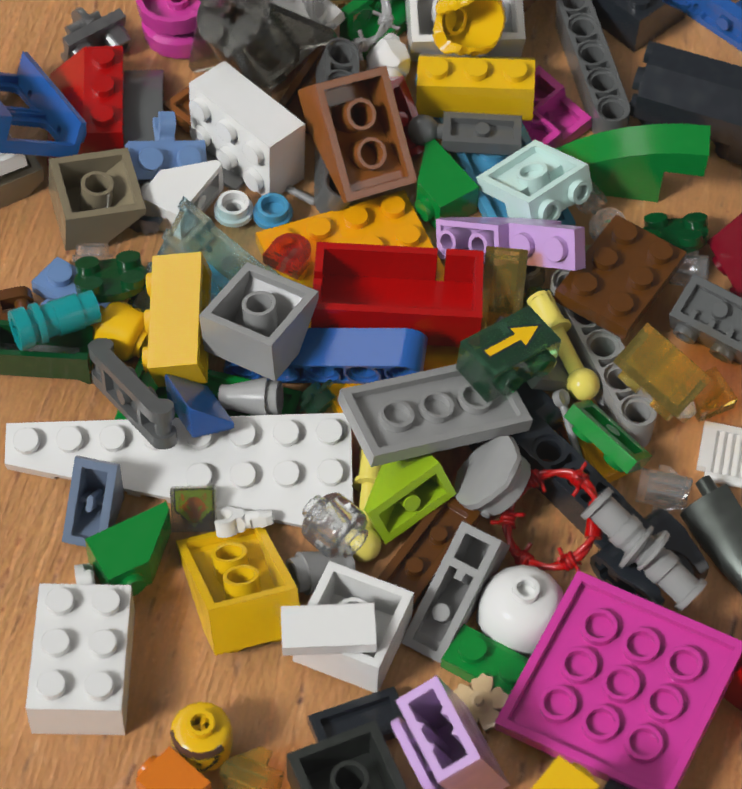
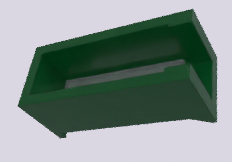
M0 320V375L74 379L91 384V370L94 367V363L89 357L88 345L93 341V326L89 325L85 329L63 336L49 338V343L43 345L36 342V347L20 351L13 338L9 321Z

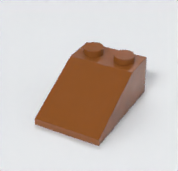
M387 66L328 80L297 90L307 128L344 203L417 182Z

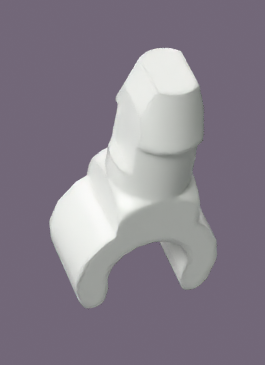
M232 506L216 508L217 520L214 523L218 538H228L237 533H242L248 528H264L274 524L273 511L263 509L244 511L242 508L236 509Z

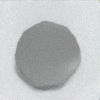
M499 436L487 441L476 448L459 468L455 480V491L457 493L455 498L464 508L479 510L483 517L490 518V516L501 514L520 498L530 478L531 469L527 459L520 454L519 447L513 437Z

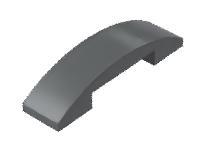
M164 69L126 70L124 83V148L128 141H155L153 117H158V112L164 111ZM139 183L140 189L145 183Z

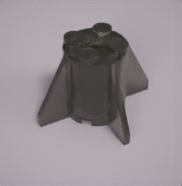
M200 0L201 4L198 7L188 63L189 68L194 73L210 70L225 60L272 97L271 87L282 83L288 78L285 74L291 69L292 65L294 67L297 66L301 50L327 45L330 40L337 38V34L328 26L276 5L273 0Z

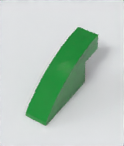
M696 124L630 126L576 139L555 149L589 165L593 191L590 194L658 202L664 172L704 177L709 158L711 126Z

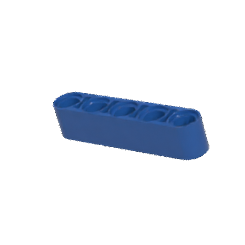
M308 328L299 354L277 380H280L282 383L366 384L424 371L428 337L418 330L409 328ZM225 360L224 373L252 380L264 377Z

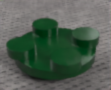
M693 212L685 215L683 218L668 219V216L664 213H650L644 217L643 229L686 251V254L703 248L709 240L708 216L705 213Z
M128 250L120 252L115 259L99 261L96 257L86 256L75 261L77 274L74 278L77 294L92 290L98 302L122 301L137 295L146 287L147 271L141 264V256L137 251Z

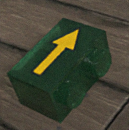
M528 305L460 342L456 369L488 403L501 395H511L521 384L534 377L541 378L551 372L557 363L556 359L561 339Z

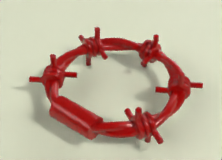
M584 461L578 470L566 468L540 471L538 469L531 470L530 478L520 498L531 488L536 489V487L539 488L541 486L543 493L547 492L544 480L553 476L570 480V483L576 487L571 494L573 497L577 495L580 489H583L592 499V501L588 502V506L598 497L593 483L590 481V476L583 472L588 465ZM516 502L500 514V520L490 521L491 525H502L506 543L510 545L509 551L515 559L516 565L533 566L543 571L566 570L569 572L571 569H575L576 572L577 570L580 571L581 560L587 556L594 541L602 540L603 531L588 518L584 535L587 540L574 552L569 551L564 554L562 548L558 547L557 550L560 557H557L556 562L548 564L535 560L534 556L528 552L533 545L531 542L528 543L524 550H521L514 542L512 529H516V517H525L524 512H514Z

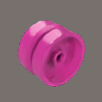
M136 0L139 16L142 19L144 38L149 47L161 56L174 59L198 56L209 51L220 40L224 32V17L220 0Z

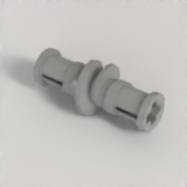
M609 487L606 488L580 516L584 520L590 518L609 537L608 540L616 548L625 552L619 564L620 568L623 569L636 563L639 571L643 570L645 576L653 584L659 585L676 602L674 607L680 612L700 594L707 585V582L703 578L698 580L679 562V558L671 550L664 547L670 537L667 530L652 536L654 527L651 525L645 529L642 522L634 514L631 515L611 496L613 491Z

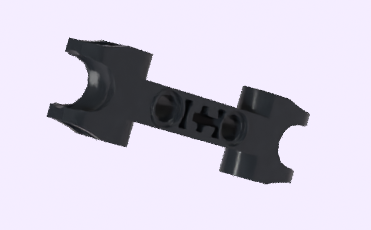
M504 368L533 419L529 431L508 435L516 441L520 454L527 459L530 469H538L539 471L561 468L578 470L584 461L587 462L588 465L583 472L590 476V481L596 488L598 496L609 487L613 491L611 496L631 515L634 514L642 522L645 529L651 525L654 527L652 536L667 530L670 537L664 547L671 550L679 558V562L698 580L701 578L706 579L709 565L685 527L662 508H656L643 518L588 461L554 431L562 426L563 418L559 407L554 404L553 399L543 390L531 389L525 378L515 371ZM489 440L469 444V447L474 452L476 448ZM542 459H549L553 462L543 461ZM553 476L545 479L544 485L547 492L543 493L541 486L537 489L585 535L586 520L580 515L588 507V502L592 501L590 496L583 489H580L577 495L573 497L571 494L576 487L570 483V480ZM603 532L602 540L594 541V544L600 550L590 558L592 570L597 578L663 606L665 600L661 590L645 576L643 570L639 571L637 569L638 565L636 563L623 569L619 567L625 552L616 548L608 540L609 537Z

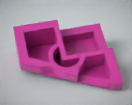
M540 66L535 68L533 121L522 120V123L532 141L537 140L550 147L558 148L574 141L592 127V117L566 96L565 87Z

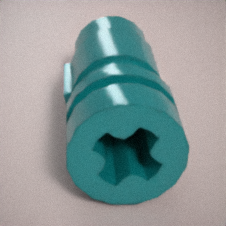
M92 290L78 294H69L50 300L42 305L34 302L28 304L26 310L21 306L8 310L7 313L13 338L20 351L36 347V342L40 345L49 343V338L76 332L102 320L100 307Z

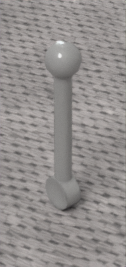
M565 389L553 392V402L557 407H560L571 446L583 457L578 438L572 431L573 425L564 418V415L569 410L570 396Z

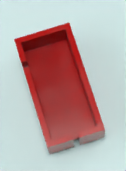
M316 242L313 289L319 292V299L311 318V328H409L424 333L428 337V345L479 348L483 309L484 251L446 249L444 281H437L438 248Z

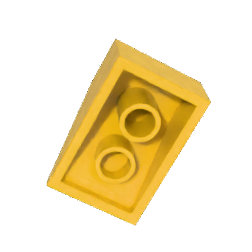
M265 527L248 528L244 532L237 533L228 538H218L216 531L175 541L203 631L215 656L224 653H236L247 647L282 640L281 606L300 605L298 589Z

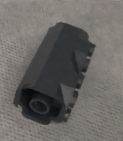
M649 40L643 58V63H647L644 68L639 66L634 77L632 89L637 90L638 94L633 93L630 116L638 118L642 125L711 126L710 140L716 146L715 152L718 157L742 165V66Z

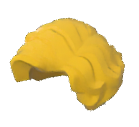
M438 0L435 6L437 15L432 36L440 51L444 54L455 53L459 56H478L489 53L497 45L506 23L505 7L502 0Z

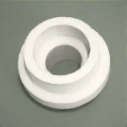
M225 191L214 204L215 219L221 225L230 228L244 226L253 217V204L242 191Z

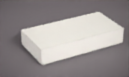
M374 603L281 606L282 656L377 652Z

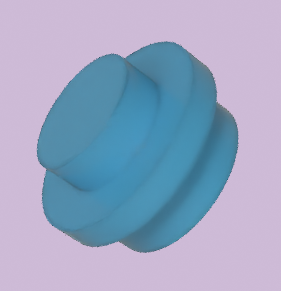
M268 193L261 196L255 204L253 218L259 227L266 230L290 223L293 218V209L283 195Z

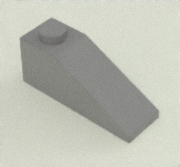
M462 521L401 643L441 664L442 656L463 624L466 625L478 607L482 589L490 577L498 572L510 545Z

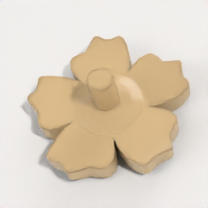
M482 673L478 678L471 680L472 688L460 683L453 692L468 706L477 725L480 721L483 729L488 731L495 729L494 722L500 713L497 710L503 708L509 695L504 693L501 687L493 689V677Z

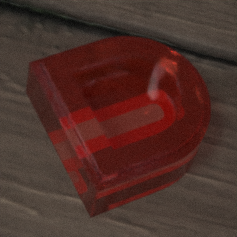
M286 233L278 236L263 253L264 264L296 280L300 278L311 262V245L309 241L296 233Z

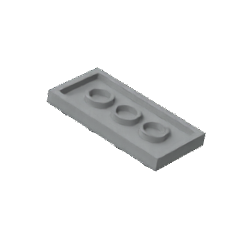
M497 355L490 359L487 357L340 389L338 402L371 467L491 440L499 436L529 431L533 421Z

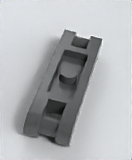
M98 338L91 341L88 345L89 357L95 364L91 370L94 385L153 447L160 450L174 447L178 441L177 429L171 423L175 418L174 403L169 399L158 398L155 390L151 386L147 387L138 378L135 370L131 366L127 367L115 355L113 341L107 338Z

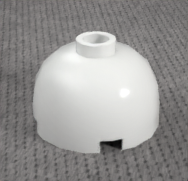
M518 565L504 568L490 577L481 591L476 616L478 628L480 626L481 631L491 639L530 658L564 596L563 590L550 574L537 567Z

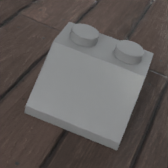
M246 262L199 315L204 351L276 381L300 352L319 299V292Z

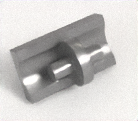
M81 7L72 11L73 23L65 27L67 35L62 39L64 52L61 53L60 57L64 62L85 46L123 45L124 53L129 51L131 39L124 28L126 16L120 8L103 17L99 11L88 14Z

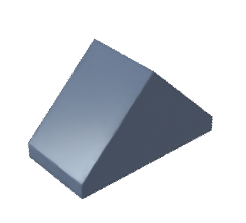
M79 455L75 456L62 542L86 547V538L115 525L124 500L120 464Z

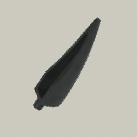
M710 475L704 476L695 484L702 497L683 510L680 516L714 564L742 594V507L727 483L718 488Z

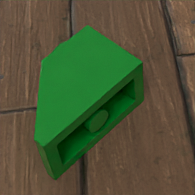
M433 139L425 144L417 181L415 209L423 221H428L436 229L437 218L469 217L477 213L479 186L447 151Z
M163 502L85 539L88 562L90 565H93V570L102 585H132V593L135 596L142 592L146 586L153 583L172 532L170 508L167 503Z

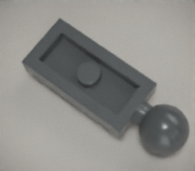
M444 111L443 123H437L431 116L421 114L415 116L409 122L407 132L410 140L419 146H425L426 142L433 139H442V147L447 152L512 155L521 149L522 116Z

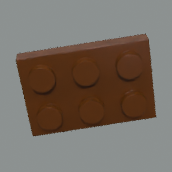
M616 214L585 252V268L577 271L571 270L555 290L554 299L558 304L625 340L683 264L687 252Z

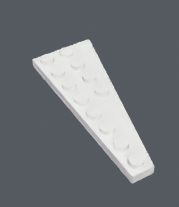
M344 413L230 416L234 422V428L197 438H192L179 418H174L171 423L177 429L178 441L174 447L165 450L153 447L127 419L6 423L4 464L8 470L51 479L59 477L71 480L75 456L79 455L120 464L123 490L128 495L138 497L145 495L165 499L167 503L175 504L174 488H214L215 509L212 512L215 513L216 508L222 506H232L236 509L242 508L244 511L269 510L273 511L275 523L300 527L302 531L311 532L318 528L332 512H335L341 519L332 526L334 528L327 532L328 534L339 535L340 532L336 531L337 527L341 531L345 528H349L351 531L354 530L352 428Z

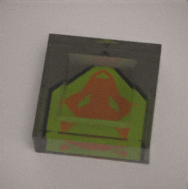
M216 485L172 486L170 488L172 532L216 531L214 523L217 520Z

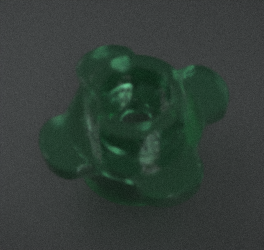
M329 379L322 386L318 382L311 384L299 396L298 399L302 403L296 414H317L327 411L332 406V401L337 399V396L329 389L334 382Z

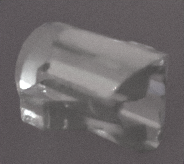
M659 464L658 470L641 468L635 501L653 505L652 511L656 508H662L667 512L674 509L685 510L693 479L688 476L679 475L674 469L666 465Z

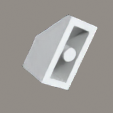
M213 160L160 170L151 182H146L140 189L146 206L145 215L161 217L163 222L159 227V231L181 241L224 189L223 163Z

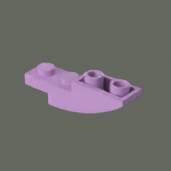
M446 217L436 219V239L440 259L446 258V249L484 251V264L501 266L513 263L572 271L585 268V227L562 225L561 221L530 218Z

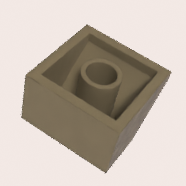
M128 148L49 158V193L65 251L106 245L146 214V206Z

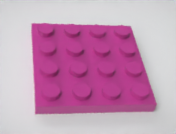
M577 570L495 720V729L555 758L560 755L569 763H578L584 766L592 775L607 782L610 778L630 789H678L734 676V672L742 660V641Z

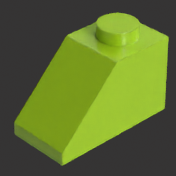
M431 454L383 464L380 467L364 511L381 540L387 544L457 493L440 462Z

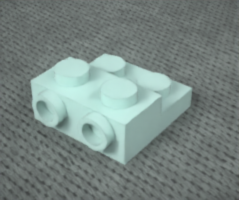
M537 140L527 144L476 177L479 190L504 202L507 216L510 218L557 220L561 211L575 203L583 204L593 191L589 165Z

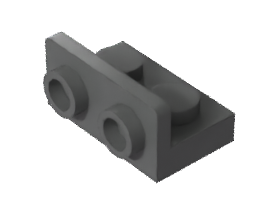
M693 274L669 314L670 327L673 329V334L688 344L698 342L710 348V354L722 362L730 364L733 360L742 365V298Z

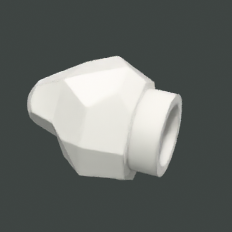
M388 33L372 46L366 56L367 70L387 66L389 77L404 76V78H406L410 70L411 59L407 48L394 33Z

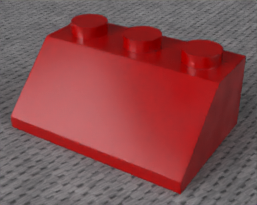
M123 45L85 46L50 73L51 81L87 122L86 138L80 145L78 154L124 148V83L126 70ZM48 132L47 141H55ZM47 156V166H49V158L57 157Z

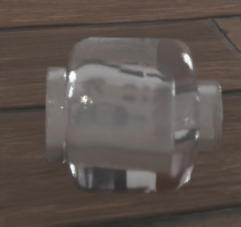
M332 492L323 497L317 495L305 505L302 511V515L305 517L301 527L304 538L328 558L351 557L362 547L368 537L365 513L341 493Z

